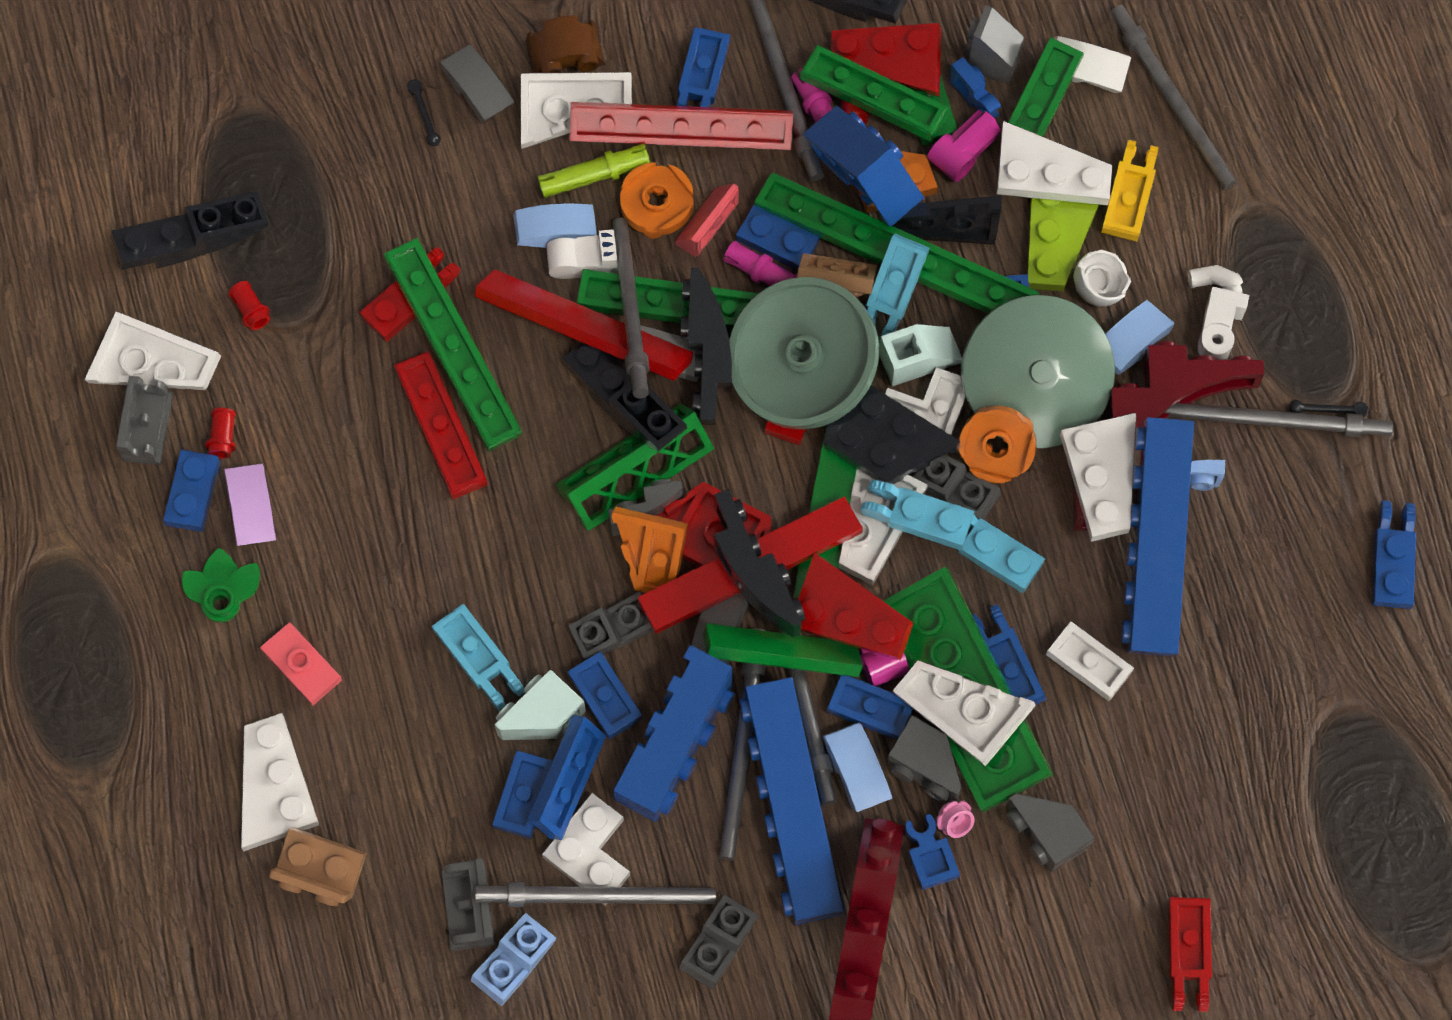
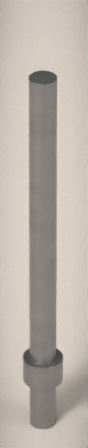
M749 0L787 111H793L792 129L796 138L793 143L799 158H803L810 181H819L824 177L817 154L803 135L808 130L765 1Z
M1123 5L1115 7L1110 13L1124 34L1122 39L1130 51L1136 52L1223 189L1231 188L1237 181L1147 43L1149 38L1141 26L1135 25Z
M617 218L613 221L628 347V354L625 357L626 371L631 376L633 396L645 398L649 394L646 376L649 372L648 355L643 352L628 222L625 218Z
M1175 403L1164 412L1170 413L1168 417L1335 431L1344 432V436L1361 437V434L1391 436L1393 430L1392 421L1363 419L1362 415L1346 413L1345 417L1184 403Z
M742 662L741 675L744 676L741 699L745 698L746 686L759 684L760 679L764 678L766 665ZM741 710L739 712L719 854L720 859L729 861L735 860L750 754L747 738L752 737L753 732L751 722H743Z
M788 668L790 678L792 677L821 805H832L837 802L830 775L833 772L830 755L825 754L805 670Z
M507 882L506 886H475L474 902L506 903L507 907H523L524 903L715 904L716 901L715 888L524 886V882Z

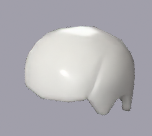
M1105 250L1089 252L1084 255L1078 262L1073 275L1076 292L1085 302L1096 307L1110 306L1125 297V293L1131 283L1125 264L1116 254Z

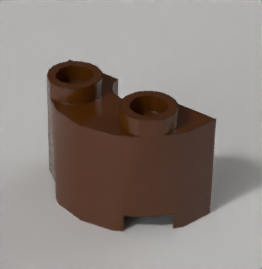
M576 15L560 16L544 21V29L536 34L532 32L527 34L526 45L533 73H563V69L568 67H577L581 72H590L599 66L605 65L597 26L593 20H590L588 23H582L578 21Z

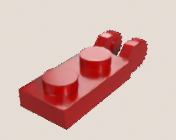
M436 247L426 255L435 268L441 263L445 253L439 247ZM455 263L449 264L437 274L444 288L454 281L461 272V269ZM396 281L359 312L361 318L385 342H388L416 318Z
M1170 897L1168 900L1169 979H1172L1173 1011L1183 1010L1185 1005L1184 980H1197L1198 1012H1208L1209 981L1212 978L1210 898Z

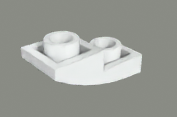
M1056 36L1054 38L1084 53V57L1072 82H1085L1113 93L1122 92L1131 60L1130 56L1065 37Z

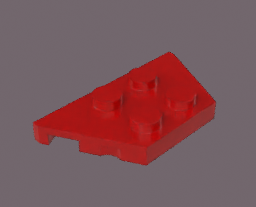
M705 482L690 490L683 499L675 500L664 507V511L657 515L658 517L688 523L682 559L697 567L719 558L714 549V534L724 531L714 508V494L721 492V490ZM742 502L747 515V521L743 522L748 535L754 533L758 539L770 533L771 516Z

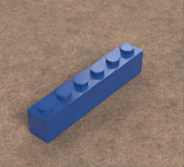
M1147 417L1143 422V427L1136 428L1135 450L1141 451L1140 466L1134 465L1132 488L1138 489L1137 504H1131L1130 527H1136L1135 543H1128L1126 560L1127 566H1133L1132 581H1126L1124 588V604L1130 605L1129 620H1123L1121 630V643L1127 644V653L1174 657L1179 652L1194 421Z
M793 678L746 686L745 698L739 699L743 722H751L754 737L747 738L751 760H759L762 775L756 776V784L760 800L767 799L770 814L764 815L768 838L775 837L779 853L772 854L777 878L784 876L787 892L781 893L785 917L792 916L795 926L841 916L843 913L842 901Z

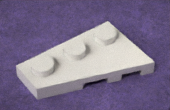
M631 73L521 74V148L523 149L570 133L571 102L632 104Z
M1003 121L997 194L1108 205L1112 165Z
M115 312L85 381L93 384L127 385L129 376H139L144 380V384L155 386L156 380H160L166 384L167 388L206 390L221 355L216 351Z
M1136 413L1061 430L1060 437L1091 542L1129 533Z
M857 469L850 506L863 527V533L843 542L838 568L873 586L903 531L888 527V523L875 520L861 513V506L866 501L884 505L892 511L895 502L870 493L868 491L870 481L875 479ZM909 475L893 484L899 489L903 487L921 494H925L927 490V484Z
M917 661L893 690L895 695L984 766L989 763L1036 706L1034 701L1001 692L1000 689L964 679L960 675L921 661Z
M282 713L244 726L241 848L243 851H247L286 837L288 830L292 827L304 831L319 826Z

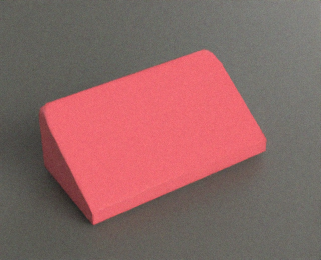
M733 183L714 189L677 237L675 244L695 258L699 256L739 204L738 186Z

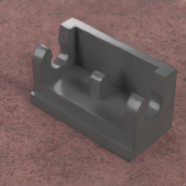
M129 376L116 448L124 462L161 465L174 394L169 392L166 384L160 380H156L155 386L144 384V380L139 376Z
M483 858L445 865L444 871L441 872L451 951L495 945L490 902H474L475 886H488L486 866Z

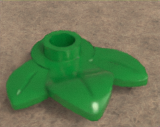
M221 548L216 549L208 558L203 572L189 570L184 571L182 576V586L186 596L193 602L200 604L204 615L209 620L217 623L233 619L239 612L241 602L255 594L260 582V570L257 563L247 564L238 569L232 558ZM224 599L228 601L226 608L222 610L214 608L218 600Z

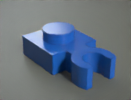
M964 57L951 64L949 82L971 108L975 106L977 111L988 112L992 117L997 118L999 116L997 109L1001 107V104L994 95L988 93L985 89L986 81L980 69L975 65L971 66Z
M931 814L925 815V823L928 830L924 833L916 832L911 820L905 824L907 838L917 844L916 848L908 851V856L921 891L958 879L960 876L947 838L937 841L934 839L936 822Z

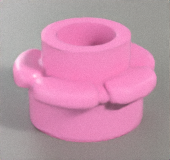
M963 800L959 801V803L951 801L943 805L936 819L938 829L942 830L945 835L953 838L965 836L972 829L975 821L974 815L970 812L971 806Z

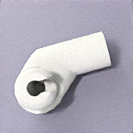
M1222 266L1191 269L1187 272L1191 288L1216 284L1222 286V289L1242 293L1241 284L1243 280L1241 276Z

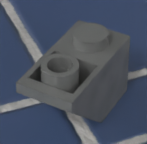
M985 5L981 18L974 17L967 35L969 40L964 55L970 57L969 64L977 66L985 77L1009 84L1021 55L1024 36L995 9Z
M912 716L888 755L887 766L892 768L890 772L906 783H911L913 780L926 788L925 793L938 802L945 803L947 800L949 802H957L962 788L947 735Z
M1015 794L1009 798L1006 806L1009 812L1006 813V817L1010 825L1017 833L1023 831L1031 843L1028 846L1031 855L1040 866L1046 864L1051 873L1091 847L1095 838L1072 805Z

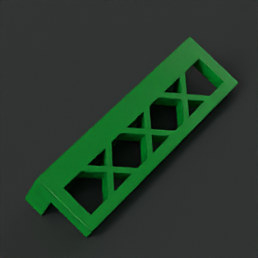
M682 403L672 408L687 424V429L659 451V453L668 454L665 467L659 472L647 471L650 457L658 452L644 444L634 435H630L555 484L561 497L572 505L587 531H590L609 518L608 509L615 508L621 502L636 501L644 495V487H650V484L654 481L673 477L714 450L695 411ZM694 430L701 444L688 453L678 451L681 438ZM626 473L636 475L633 489L625 494L615 492L618 478ZM593 494L603 495L604 500L601 510L589 517L581 502Z

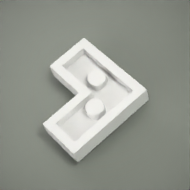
M937 367L924 400L887 388L885 393L951 436L966 399L961 376Z
M592 793L571 818L563 839H554L542 854L543 858L580 887H621L630 876V871L602 851L601 848L624 821L623 816Z

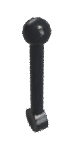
M413 79L408 82V92L414 95L428 133L426 137L427 143L430 146H437L441 141V137L434 131L422 98V83L419 80Z
M1293 400L1289 404V411L1292 413H1302V411L1350 413L1362 415L1364 418L1369 410L1364 402H1357L1354 406L1303 404L1299 400Z

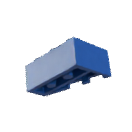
M836 105L803 133L819 159L847 186L851 183L863 193L860 196L861 199L868 206L873 203L882 216L883 221L890 227L924 199L900 162L903 154L899 148L889 139L885 142L873 126L870 125L866 128L863 121L853 111L847 114Z

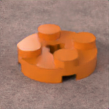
M656 163L640 165L626 176L622 184L620 193L622 215L633 229L642 232L648 238L657 239L662 235L671 234L683 227L693 213L692 184L687 175L675 166L669 164L668 167L656 166ZM651 193H655L657 196L664 194L666 196L663 199L664 204L660 206L649 204V195Z
M990 406L979 408L966 421L959 438L961 458L969 466V471L979 479L990 483L1011 481L1012 478L1027 471L1033 462L1037 447L1033 423L1029 418L1010 407ZM1001 436L1003 441L1008 443L1009 447L1002 448L1000 453H995L992 451L993 445L987 443L988 439Z

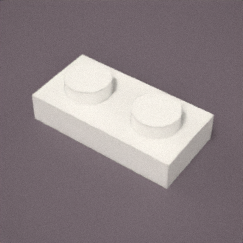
M1073 622L1067 625L1046 654L1107 701L1112 699L1134 669V667Z

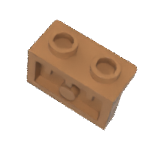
M803 253L797 278L814 277L834 282L848 290L859 301L867 302L870 294H872L875 283L877 265Z
M292 827L288 830L277 867L271 869L269 878L279 881L278 887L284 890L301 893L303 889L316 894L315 899L321 903L338 906L339 902L345 903L353 898L367 853Z

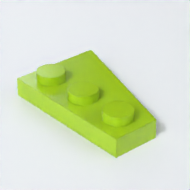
M1031 198L1027 261L1029 288L1064 292L1099 204Z

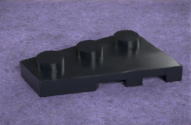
M1002 195L918 203L892 226L922 240L995 245L1002 209Z

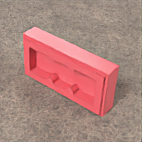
M290 622L260 647L268 659L312 706L342 681L341 676Z

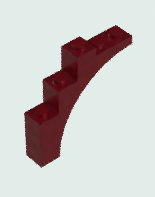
M1161 341L1154 345H1148L1144 358L1145 388H1140L1139 385L1133 383L1121 384L1117 388H1112L1108 402V419L1136 413V434V428L1143 427V422L1147 417L1167 419L1170 413L1164 412L1175 403L1191 404L1201 398L1226 391L1259 388L1264 376V360H1253L1250 356H1236L1230 360H1215L1214 357L1207 355L1187 360V345H1176V343L1171 341ZM1072 478L1074 530H1088Z
M865 818L829 1020H871L904 831V825L895 824L887 819L873 820Z

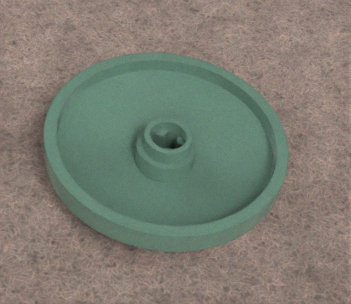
M814 277L784 280L763 290L743 309L733 327L729 340L732 359V383L740 398L751 410L766 421L790 429L821 427L849 413L869 390L876 374L879 360L878 335L874 322L866 308L853 294L842 286Z
M1047 295L1015 298L990 311L971 333L966 343L961 363L963 391L973 414L979 408L990 406H1006L1017 410L1032 421L1037 439L1036 448L1062 445L1061 430L1096 422L1109 402L1115 377L1112 349L1104 331L1096 320L1076 304Z

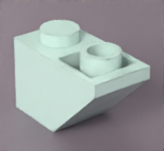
M916 324L881 336L879 356L892 387L934 373L936 367L946 369L962 363V356L950 327Z
M549 670L543 677L537 675L527 684L524 689L525 695L516 704L510 702L496 716L498 722L495 724L497 735L502 740L559 739L566 732L572 716H582L586 712L585 703L552 670Z

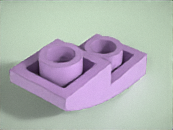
M263 464L224 469L236 546L276 540Z

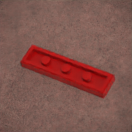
M424 352L395 364L394 368L452 499L454 500L487 486L488 482L430 352Z

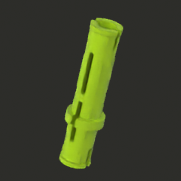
M642 143L612 153L610 150L604 152V156L594 160L582 162L537 177L543 197L546 199L609 178L612 181L619 179V175L630 172L640 165L650 163L645 145Z

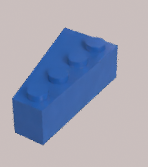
M692 645L689 646L683 657L687 663L683 676L674 675L667 688L668 692L664 699V704L667 705L665 711L658 709L653 714L644 736L648 741L645 745L642 743L637 745L614 789V799L616 802L654 822H657L661 813L665 815L670 813L678 797L674 790L681 779L687 781L697 764V760L693 758L700 745L706 747L709 744L716 730V726L712 725L718 712L726 713L735 696V693L731 691L732 666Z

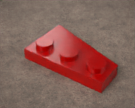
M939 23L832 30V52L905 87L926 91L927 94L936 97L940 95L942 28Z
M814 552L798 598L805 614V620L801 621V631L901 661L913 623Z

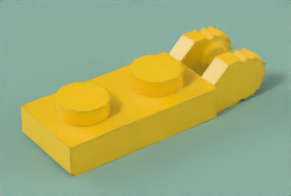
M1128 140L1123 161L1119 162L1101 233L1137 242L1156 172L1153 169L1159 147L1150 146L1145 157V167L1131 164L1137 147L1136 141Z

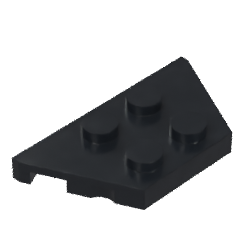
M872 385L862 400L849 413L827 424L824 438L826 449L873 479L890 484L903 480L911 472L921 471L930 466L931 461L948 452L951 455L954 454L961 447L958 439Z

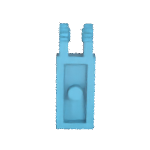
M894 234L891 238L875 280L872 294H870L866 306H869L867 311L874 325L878 311L890 315L882 336L895 332L900 320L904 317L930 249L897 234Z
M879 480L870 481L868 487L870 493L894 501L895 505L892 511L884 505L866 501L861 506V513L875 520L888 523V527L962 550L974 516L973 510L903 487L899 489L887 482Z
M974 515L969 527L971 532L966 537L962 550H959L958 553L1019 592L1024 593L1044 564L1045 558L982 518L978 520Z
M464 604L432 625V630L478 690L482 689L498 711L506 705L504 698L495 690L490 681L499 674L502 675L507 686L514 694L519 697L524 693L525 688L509 668L508 660Z

